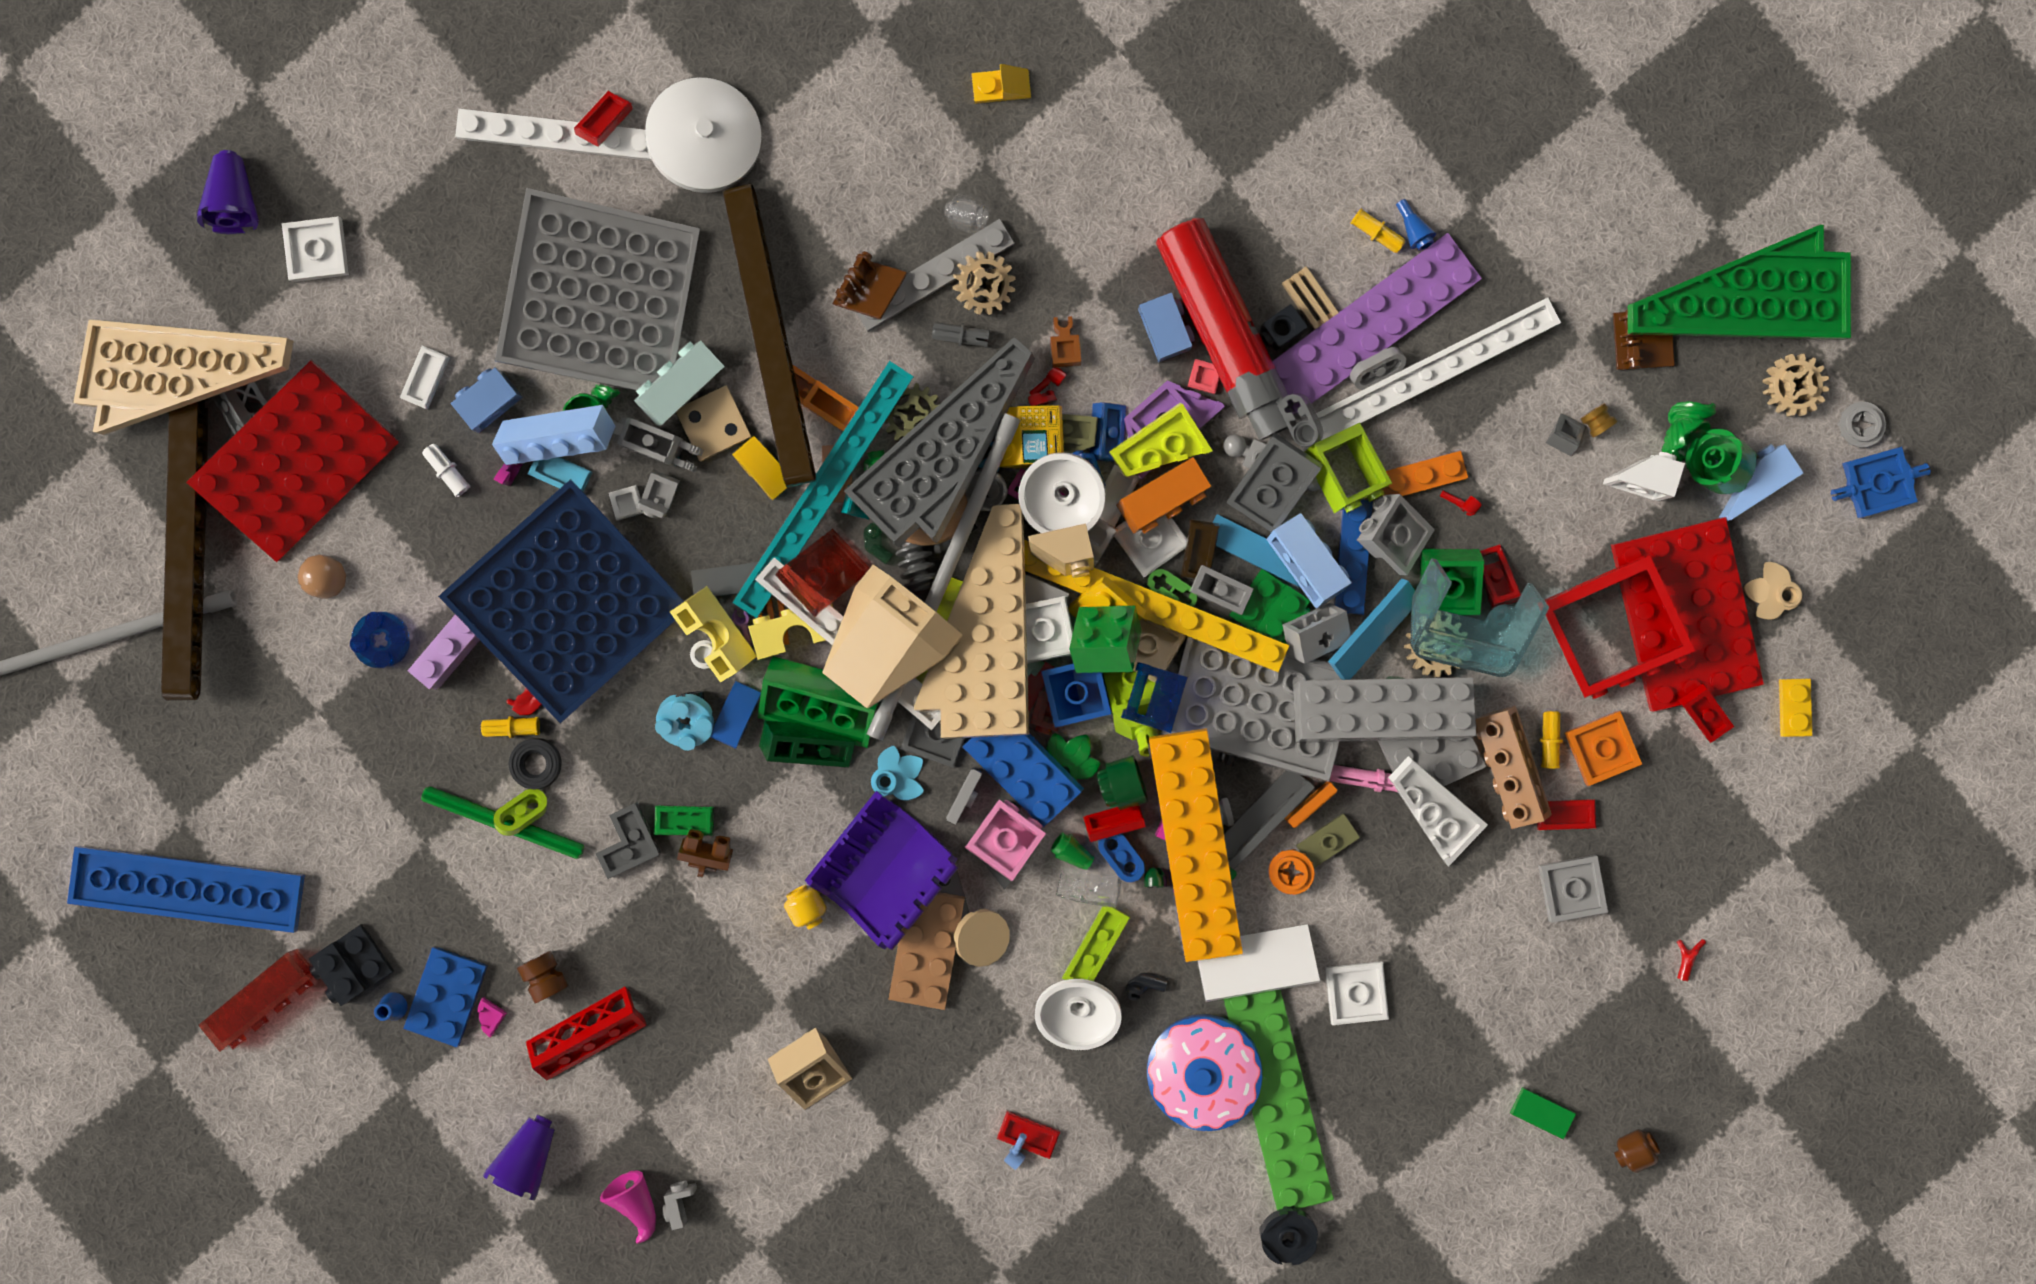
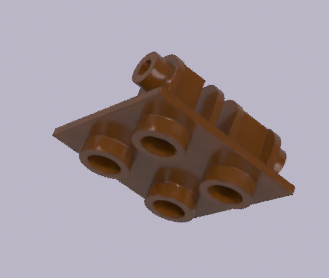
M863 251L861 254H857L854 267L849 268L848 274L844 276V282L836 290L837 296L832 304L881 320L907 276V272L872 262V255Z
M1628 310L1613 313L1617 370L1674 366L1672 335L1628 334Z

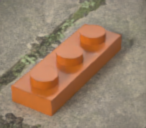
M1457 451L1387 470L1386 473L1392 484L1384 488L1383 491L1385 495L1400 494L1405 496L1467 479L1468 475L1462 453Z

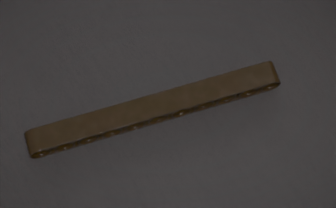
M752 183L726 189L723 191L783 480L787 488L815 482L816 472L757 195Z
M208 398L169 412L161 692L166 701L198 700L201 693L206 500L186 482L207 462L208 408H205V400H208Z

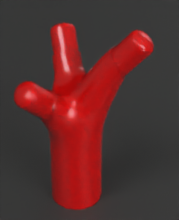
M1704 939L1700 940L1691 950L1686 948L1682 940L1677 941L1682 956L1678 979L1689 981L1695 959L1700 949L1706 944Z

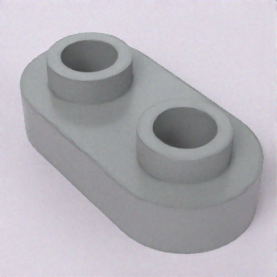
M1397 347L1386 348L1374 356L1358 362L1350 373V380L1357 389L1364 390L1400 372L1406 364V357Z

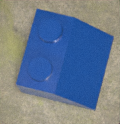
M1074 664L1041 671L1055 728L1112 714L1102 672L1076 673Z

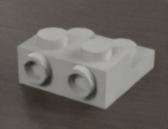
M1400 494L1384 495L1374 502L1373 508L1375 511L1371 518L1366 519L1360 525L1359 531L1361 534L1357 541L1375 558H1383L1399 575H1408L1435 529Z

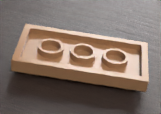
M939 892L928 907L921 904L920 908L924 912L909 930L905 927L901 929L905 936L898 943L888 1000L945 1010L956 951L954 933L962 918L965 897Z

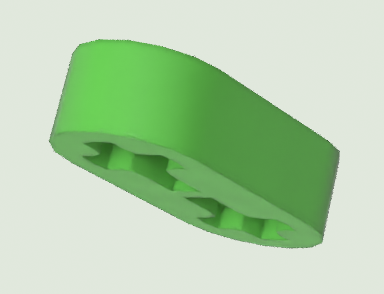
M1164 569L1153 571L1147 579L1149 590L1179 601V598L1172 593L1174 589L1180 593H1184L1186 590L1190 592L1191 586ZM1165 575V582L1172 587L1170 591L1164 587H1160L1158 590L1155 589L1153 577ZM1190 592L1189 599L1192 601L1190 604H1184L1194 607L1197 602V596Z

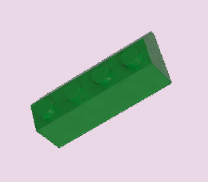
M772 656L763 678L758 711L759 719L799 724L853 739L855 745L868 748L871 736L867 735V731L879 708L880 701L867 709L823 674L822 669Z

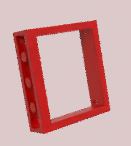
M1650 553L1540 602L1584 698L1590 695L1592 699L1601 697L1609 692L1607 689L1616 684L1619 687L1627 686L1636 681L1635 676L1645 672L1647 676L1653 675L1664 669L1663 664L1674 661L1675 664L1690 659L1692 657L1690 653L1696 651ZM1647 570L1683 645L1589 685L1554 610Z

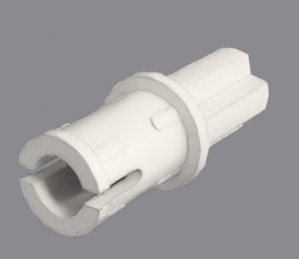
M431 444L424 449L423 456L437 472L436 477L443 479L455 497L461 496L471 487L455 468L456 463H451L436 444Z

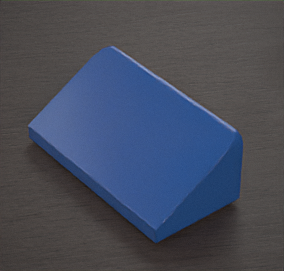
M1105 402L1093 403L1092 417H1098L1096 445L1090 448V453L1095 455L1097 461L1115 462L1109 451L1124 442L1126 405Z

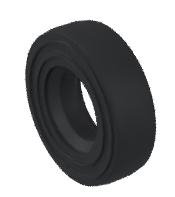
M531 738L520 742L513 749L509 757V771L512 778L520 786L527 789L536 790L548 787L558 778L562 767V760L558 749L551 742L541 738ZM534 752L541 754L546 760L545 770L539 775L530 774L525 768L526 757Z

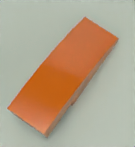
M793 365L801 406L843 432L859 407Z

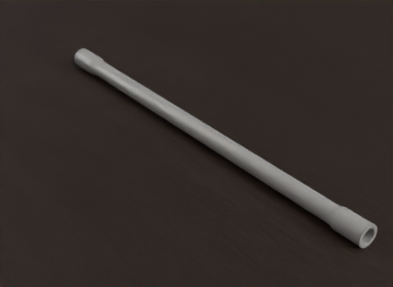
M1005 413L995 434L994 443L926 598L925 604L936 612L1006 449L1011 444L1021 421ZM904 686L882 700L879 709L873 717L867 735L883 740Z
M230 589L204 598L203 614L214 613L236 606L237 601L234 591ZM163 612L0 661V676L163 627Z

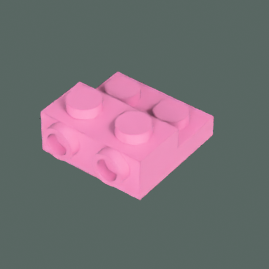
M998 800L965 848L1010 881H1013L1046 833L1041 830L1043 826L1031 817L1025 819L1018 814L1019 808L1008 800H1005L1004 803Z

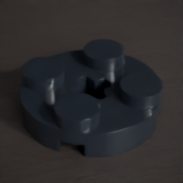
M1284 1206L1282 1209L1271 1213L1259 1228L1263 1251L1270 1260L1277 1264L1283 1265L1282 1262L1299 1265L1311 1258L1316 1251L1318 1231L1315 1222L1306 1212L1297 1209L1295 1206ZM1294 1232L1295 1239L1293 1241L1289 1239L1283 1241L1284 1234Z

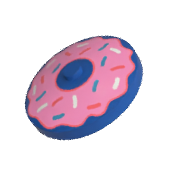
M1201 1014L1182 1018L1168 1026L1157 1038L1151 1049L1147 1063V1080L1153 1099L1164 1114L1186 1128L1198 1131H1216L1234 1125L1250 1112L1261 1090L1263 1068L1256 1045L1242 1028L1222 1017Z

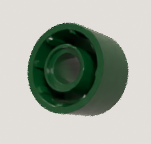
M1134 755L1106 763V769L1098 772L1097 778L1100 790L1107 807L1113 808L1118 806L1121 811L1148 802L1147 791Z

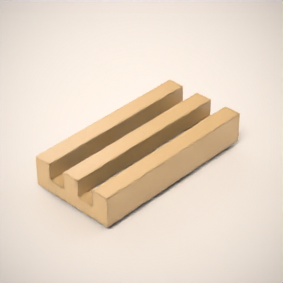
M1304 267L1282 283L1313 330H1316L1338 314V311L1307 267ZM1304 276L1329 311V314H1325L1301 277ZM1295 282L1320 317L1319 321H1316L1291 285Z

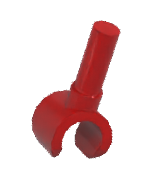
M1052 368L1046 378L1029 392L1030 395L1040 393L1050 382L1059 387L1067 374L1060 368Z
M1444 490L1440 494V497L1452 502L1463 512L1466 511L1468 516L1474 515L1481 507V503L1473 496H1469L1464 502Z

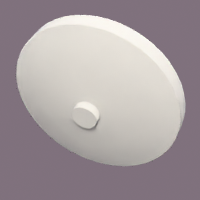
M690 78L677 82L665 89L652 104L646 120V145L657 169L672 183L694 192H717L736 185L752 170L760 151L761 127L753 106L736 88L716 79Z

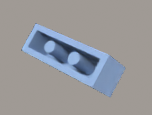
M1301 513L1274 529L1266 539L1316 609L1342 593L1351 584L1347 571L1344 567L1337 564L1332 557L1329 546L1319 539L1313 524L1308 519H1305Z

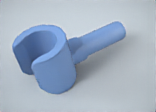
M1024 1133L1020 1134L1016 1144L1012 1146L1009 1154L1004 1159L1014 1170L1025 1159V1155L1020 1152L1027 1138Z

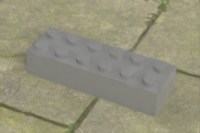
M1473 678L1298 681L1293 685L1296 742L1468 739L1476 736Z

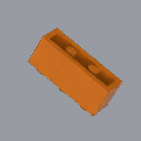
M1194 457L1124 497L1116 506L1133 534L1140 530L1145 534L1159 525L1157 520L1166 516L1169 520L1183 511L1181 506L1190 502L1193 506L1207 496L1204 492L1211 485Z

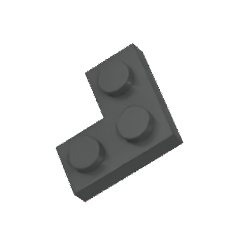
M637 802L609 815L621 842L595 853L607 879L661 854Z

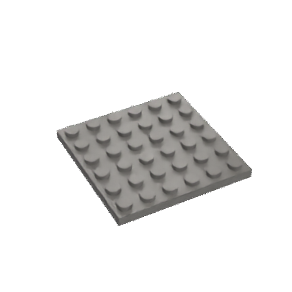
M526 188L495 362L636 391L647 380L653 383L660 377L657 371L669 360L672 364L676 362L700 228Z

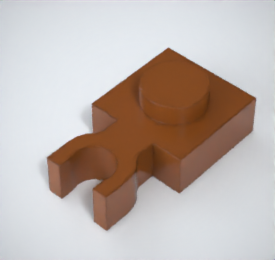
M1068 316V326L1064 328L1058 325V317H1054V331L1058 336L1050 337L1052 368L1081 366L1079 335H1070L1073 327L1072 316Z

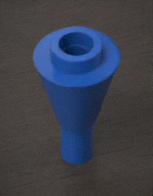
M1406 199L1399 201L1396 206L1404 218L1410 248H1418L1419 251L1426 249L1433 244L1436 232L1413 212Z

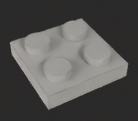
M1597 855L1538 865L1549 922L1553 923L1608 913Z

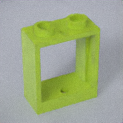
M1360 423L1314 443L1304 451L1323 464L1321 470L1316 475V479L1334 513L1345 509L1346 513H1349L1362 506L1361 500L1368 498L1369 502H1372L1385 495L1383 489L1392 484ZM1345 445H1348L1370 486L1348 498L1325 457V454Z

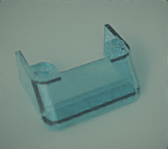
M1431 558L1412 597L1410 645L1416 656L1497 677H1506L1512 674L1517 669L1549 609L1547 603L1534 585L1527 583L1515 607L1499 605L1490 611L1485 621L1438 610L1452 582L1437 559Z

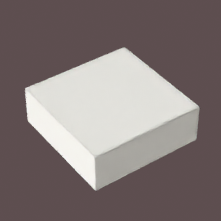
M637 485L609 493L617 521L643 514V510L637 508L638 502L641 500Z

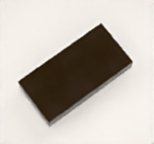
M1190 519L1181 577L1196 578L1201 565L1212 569L1220 527L1219 523Z

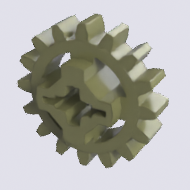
M915 383L913 389L907 387L900 400L909 396L908 401L901 406L896 405L884 424L890 423V426L886 429V432L888 434L896 432L895 441L901 440L902 437L909 433L938 406L934 404L939 399L936 394L931 397L928 396L930 393L929 387L924 388L923 391H920L919 383ZM921 398L929 404L931 411L924 410L921 407ZM911 407H915L916 412L921 414L919 417L915 416L913 421H909L908 416L903 414L910 412ZM893 417L902 419L904 431L896 426Z

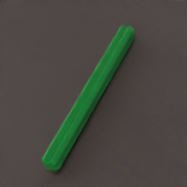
M426 787L421 796L423 802L495 828L494 815L496 811L433 787ZM507 820L504 824L510 826L514 824V821ZM531 824L513 835L574 859H579L584 852L585 846L583 844Z

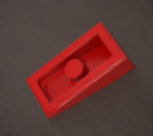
M1501 545L1481 550L1482 557L1497 552L1499 558L1498 562L1484 565L1483 585L1491 609L1494 610L1518 602L1522 595Z

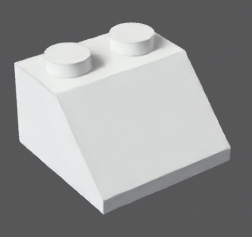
M1659 452V455H1651L1605 478L1603 485L1654 501L1665 500L1675 497L1685 463L1676 461L1677 457L1675 455Z

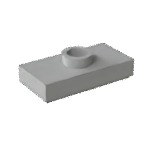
M972 768L946 817L947 821L956 825L964 807L971 808L978 795L973 790L982 774L978 769Z

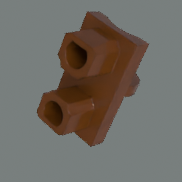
M690 829L686 838L682 840L677 860L689 862V867L698 868L697 877L703 878L705 870L716 872L717 869L728 871L733 854V849H730V838L719 835L715 836L713 845L703 843L704 833Z

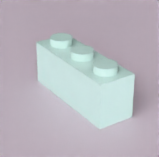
M691 341L678 352L681 357L674 364L669 360L657 371L660 375L659 378L653 383L647 380L636 390L639 396L634 401L657 426L662 425L725 367L702 341L694 345Z

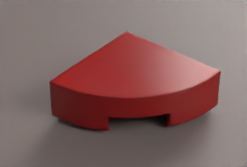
M1048 390L1043 394L1036 393L1027 398L1029 406H1044L1057 400L1052 390Z

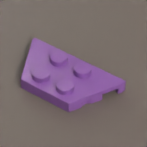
M1167 380L1124 418L1128 438H1130L1177 404L1182 403L1198 429H1200L1225 406L1219 401L1216 402L1208 399L1197 392L1186 390L1180 385ZM1153 469L1138 473V477L1140 479L1144 478Z

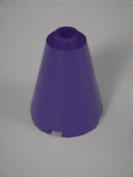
M222 150L213 156L197 212V222L201 227L205 228V224L212 226V232L220 234L245 233L241 227L253 226V230H255L258 226V215L243 158L231 150Z
M538 1114L535 1119L529 1117L487 1167L483 1177L487 1179L491 1175L495 1177L492 1183L520 1197H523L525 1192L530 1193L529 1200H535L539 1192L555 1129L551 1127L552 1121Z

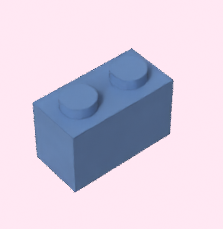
M1172 293L1139 305L1138 311L1158 362L1191 350V342L1195 341L1190 326H1184L1181 315H1184V310L1179 298L1174 300Z
M496 367L483 371L477 377L479 381L471 387H464L455 395L456 399L450 403L471 430L478 433L523 398L506 375Z

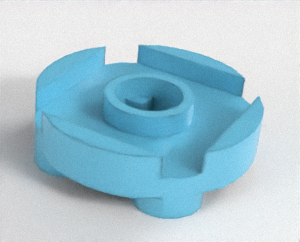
M686 694L685 697L672 695L666 698L659 706L655 730L667 742L689 751L694 749L695 746L701 745L710 737L714 727L713 711L705 700L696 695ZM688 717L690 718V723L688 725L682 724L678 718L685 719Z

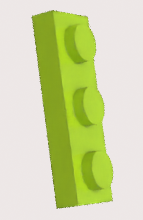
M1104 902L1062 975V979L1094 981L1130 917Z

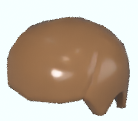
M318 554L308 557L299 568L297 578L301 589L305 593L313 597L328 599L338 595L345 587L346 573L339 561L329 556Z

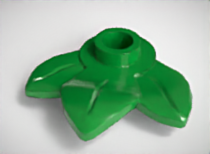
M1057 733L1050 737L1046 751L1062 767H1068L1070 775L1075 780L1088 779L1097 772L1100 762L1089 757L1091 744L1087 734L1076 736L1067 743Z

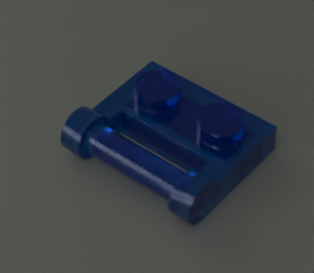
M1137 662L1135 668L1137 675L1126 710L1123 709L1121 718L1171 733L1188 677ZM1148 676H1153L1157 679L1146 715L1143 716L1137 714Z

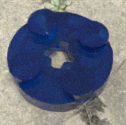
M370 612L363 616L355 624L350 640V648L354 651L356 657L363 664L373 668H388L398 664L404 659L410 647L409 633L405 622L397 615L389 612ZM384 632L386 634L384 639L387 641V645L377 647L374 636L376 634L381 635Z

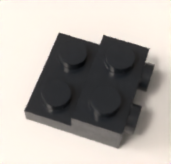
M363 924L358 925L308 959L312 964L309 966L312 976L317 980H323L328 987L325 990L327 998L334 1004L338 1002L340 1006L347 1004L394 971Z

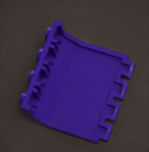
M876 791L807 876L805 882L844 909L879 947L884 950L887 947L893 950L905 936L901 929L905 927L909 930L924 912L920 908L921 904L928 907L942 888L938 883L941 881L946 884L957 871L958 867L954 863L958 859L918 821L893 801Z

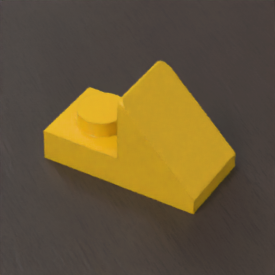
M1000 64V70L972 73L975 104L1031 98L1029 71L1026 68Z

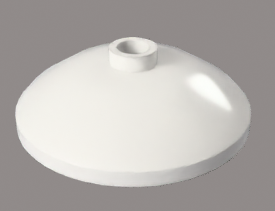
M1053 453L1041 457L1027 469L1019 486L1021 511L1028 523L1040 533L1085 523L1087 530H1090L1099 520L1105 505V487L1098 471L1087 460L1070 453ZM1066 487L1069 490V494L1065 496L1060 494L1059 488Z
M1068 979L1051 985L1040 995L1035 1007V1021L1041 1034L1053 1044L1071 1050H1088L1107 1043L1115 1036L1121 1024V1006L1116 996L1105 986L1086 979Z

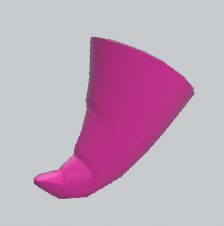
M636 1170L620 1175L602 1192L600 1202L626 1216L637 1227L639 1234L636 1238V1243L639 1244L649 1240L655 1231L656 1214L653 1201L642 1172ZM628 1180L634 1181V1185L626 1189L625 1185Z

